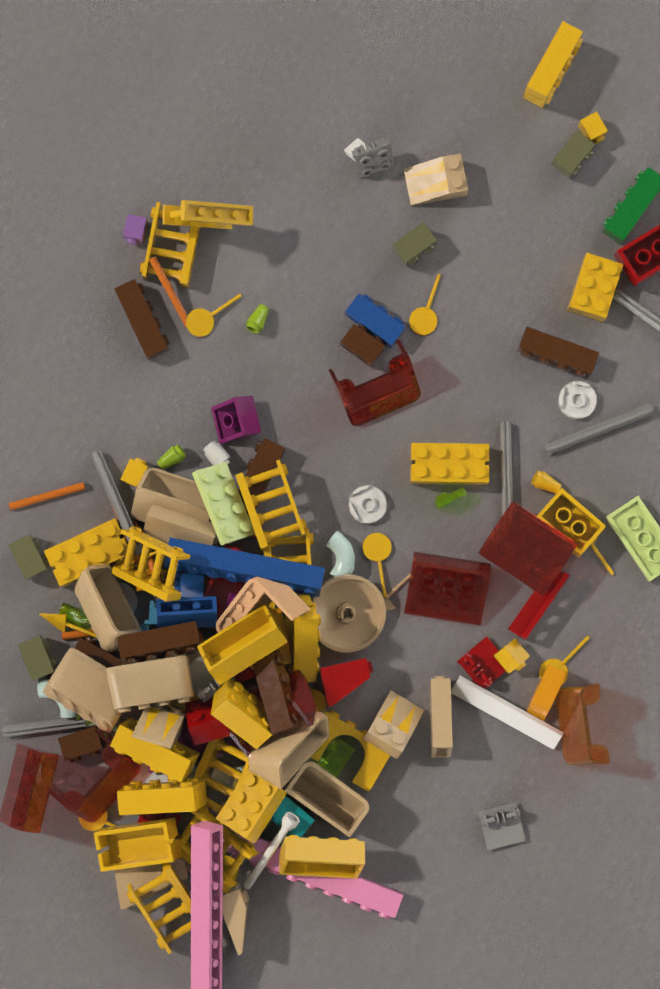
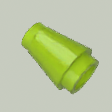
M259 304L246 320V329L255 334L263 331L269 308Z
M179 444L176 446L172 445L157 463L162 470H165L183 462L187 456Z

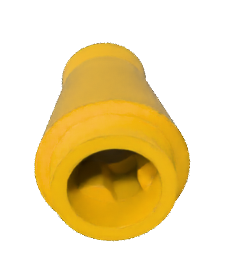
M539 470L531 481L534 488L557 494L562 485L545 471L541 472Z

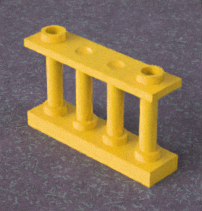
M182 200L181 206L163 205V224L229 230L232 229V225L252 226L253 206Z
M156 202V207H152L151 210L153 222L145 262H141L140 274H142L144 280H148L149 273L156 274L153 267L150 266L149 259L152 258V255L179 259L181 262H184L183 268L179 269V271L162 269L167 277L177 278L180 281L181 287L189 288L200 227H190V232H186V234L158 229L159 219L163 218V211L161 210V203ZM156 236L185 241V244H187L186 251L178 252L154 247Z
M280 460L276 461L278 468L258 475L244 477L243 472L235 475L261 550L269 548L267 543H270L272 539L298 530L304 536V530L308 529L305 519H300L285 476L289 474L286 464H281ZM281 475L284 486L256 496L254 494L250 495L248 488L252 487L251 485ZM287 493L290 505L264 514L256 513L254 506H257L258 503ZM294 512L297 523L269 533L267 531L263 532L261 525L265 521Z
M131 526L130 529H121V533L130 537L124 563L121 566H113L112 574L166 602L180 600L182 593L174 589V579L179 560L190 559V555L183 552L182 548L172 547L142 532V529L139 527ZM137 541L143 544L138 570L134 569L132 565ZM152 548L157 551L152 576L150 577L145 571L150 549ZM164 555L171 558L165 584L160 582L161 580L159 579Z
M309 529L305 530L306 536L272 539L270 543H267L269 548L263 550L264 556L311 565L310 545H314L313 533H309ZM306 543L307 555L283 557L272 555V547H275V545ZM272 601L268 608L275 609L277 605Z
M224 738L210 741L194 777H198V780H205L206 785L230 797L234 790L210 778V775H208L210 769L215 767L238 779V785L249 768V754L227 744ZM222 749L245 761L246 764L243 771L240 772L220 762L216 757L218 751ZM207 798L205 806L220 813L223 806Z
M206 806L191 812L194 814V817L182 835L178 834L175 839H179L182 858L190 864L191 844L188 839L191 836V825L199 823L200 820L220 824V821L209 812ZM223 825V856L230 845L240 852L228 871H223V892L227 894L237 886L238 882L234 880L233 876L245 858L251 859L257 856L259 852L254 849L253 844L244 841L230 828Z
M168 862L162 863V875L137 890L134 889L131 883L127 884L128 893L126 894L132 904L136 903L158 937L156 941L162 950L165 948L167 953L170 954L172 953L170 942L191 931V921L167 936L163 934L160 927L184 913L188 914L190 912L191 914V894L171 863ZM164 882L172 884L171 891L146 906L140 898ZM175 897L181 898L183 901L181 906L155 921L150 914L151 911Z

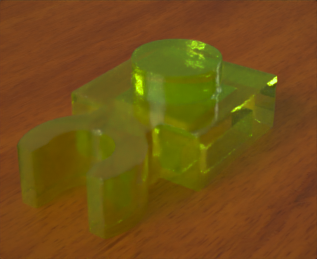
M464 487L448 495L444 492L435 497L437 500L433 504L436 510L465 496L467 493Z
M63 602L58 614L67 615L66 622L78 625L86 630L90 628V625L85 623L90 624L87 616L81 615L80 609Z

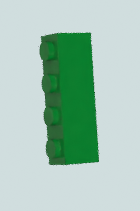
M650 167L638 173L635 178L637 183L634 187L632 185L628 187L624 193L627 196L623 202L619 200L613 209L616 211L613 217L608 216L602 224L605 226L602 232L620 245L660 190V174Z

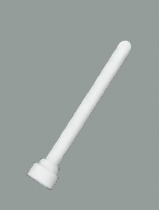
M287 812L282 818L281 829L245 881L243 886L246 890L252 887L288 831L295 829L300 822L295 814Z

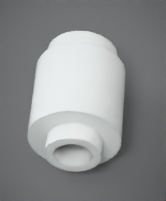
M215 440L203 449L206 458L212 465L227 462V465L230 464L229 459L231 456Z

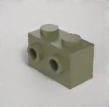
M577 130L553 158L551 164L568 178L572 174L576 175L582 168L580 164L584 160L588 161L595 153L592 151L595 144Z
M423 222L393 243L392 249L405 267L409 264L412 266L420 260L421 255L424 253L428 255L435 250L437 239Z
M28 534L8 545L25 580L29 581L49 571L47 567L49 565L48 559L45 554L41 555L38 549L41 545L36 537L33 538Z
M39 635L18 644L32 681L39 680L55 672V668L58 666L54 656L50 657L48 649L51 648L47 638L43 639V636Z

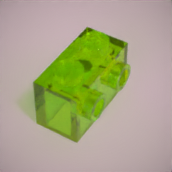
M340 738L337 741L333 739L327 748L330 751L326 758L322 756L317 763L336 778L355 751V748Z

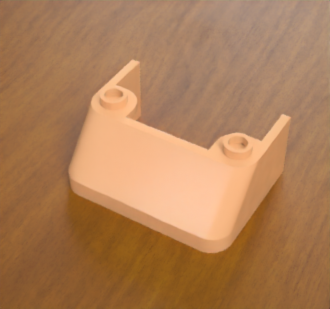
M254 577L247 581L217 620L216 630L219 633L264 603L268 607L272 601L291 621L309 612L310 608L288 585L261 577Z

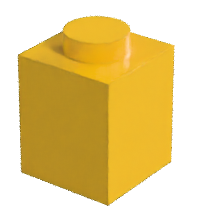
M597 111L581 119L578 124L582 134L595 144L602 142L608 132Z
M137 457L135 460L129 459L120 480L137 488L144 472L149 468L146 466L147 462Z
M514 638L498 651L494 657L509 674L515 669L517 672L526 665L524 661L530 655Z

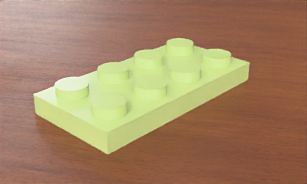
M227 462L194 471L192 475L221 546L254 535V529Z
M637 496L605 518L648 582L660 575V527L640 497Z

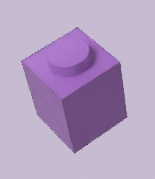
M131 214L127 215L123 237L128 244H144L148 225L147 218Z

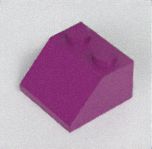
M253 395L234 397L211 407L220 444L246 439L262 433Z

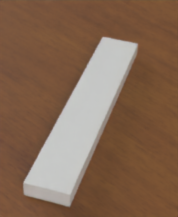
M459 676L451 690V693L553 750L563 736L564 732L462 676Z

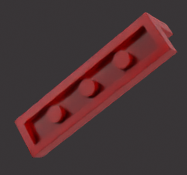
M551 565L508 627V630L522 640H526L570 575L566 572H561Z

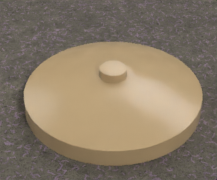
M354 574L334 576L322 584L320 597H312L311 599L316 604L317 614L321 616V626L318 627L321 635L320 642L334 651L348 653L366 648L379 636L385 624L386 605L384 598L373 583L361 576Z

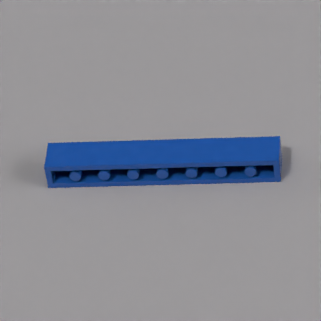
M171 537L169 539L168 545L182 548L183 552L190 555V559L179 560L176 571L183 570L194 575L204 574L210 578L219 577L230 582L239 581L247 583L248 580L254 577H261L288 585L295 593L309 595L310 597H320L325 571L323 567ZM165 555V567L169 568L171 558Z

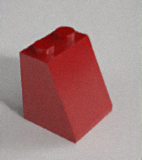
M367 658L320 668L328 707L336 704L370 678V673H373L371 661L367 662Z

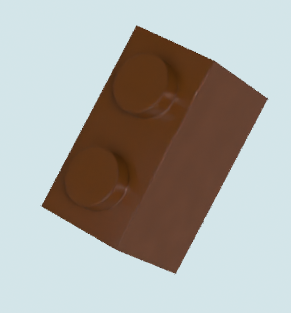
M353 324L340 342V346L369 367L373 366L385 350L384 342L377 336L372 337L369 335L368 330L360 324L358 326Z
M97 726L58 738L64 761L70 759L71 763L82 760L81 756L89 754V757L100 754V749L104 748Z

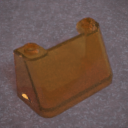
M599 683L560 688L555 699L559 729L564 732L561 737L564 760L570 765L610 763L608 749L603 745H592L586 709V705L595 704L599 701Z

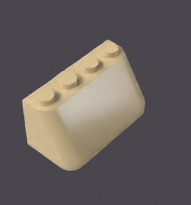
M148 468L144 472L136 488L131 518L145 522L150 507L154 503L211 522L195 481L157 468Z
M110 564L92 565L85 568L75 585V594L82 605L83 611L91 624L101 648L107 652L118 651L117 637L142 632L116 576L112 574Z
M68 649L45 686L43 693L48 698L61 703L66 709L76 712L84 720L94 723L99 729L109 733L122 714L119 713L118 709L114 710L106 673L107 667L77 649Z
M187 656L170 657L106 668L114 710L118 709L119 713L131 711L130 707L138 706L139 710L151 708L150 704L158 703V706L170 705V701L178 700V703L190 702V698L194 697L189 657Z
M297 710L301 715L300 722L302 727L284 734H273L258 749L252 751L248 757L249 771L282 789L328 739V716L322 712Z
M313 761L306 762L288 781L285 787V792L349 838L369 811L367 799Z

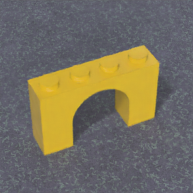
M330 709L329 712L324 711L323 714L328 716L329 737L311 758L318 762L329 742L337 736L350 735L355 737L363 746L364 760L352 782L369 792L390 755L363 739L367 733L365 729L363 732H360L356 729L357 725L348 719L346 722L340 720V715Z

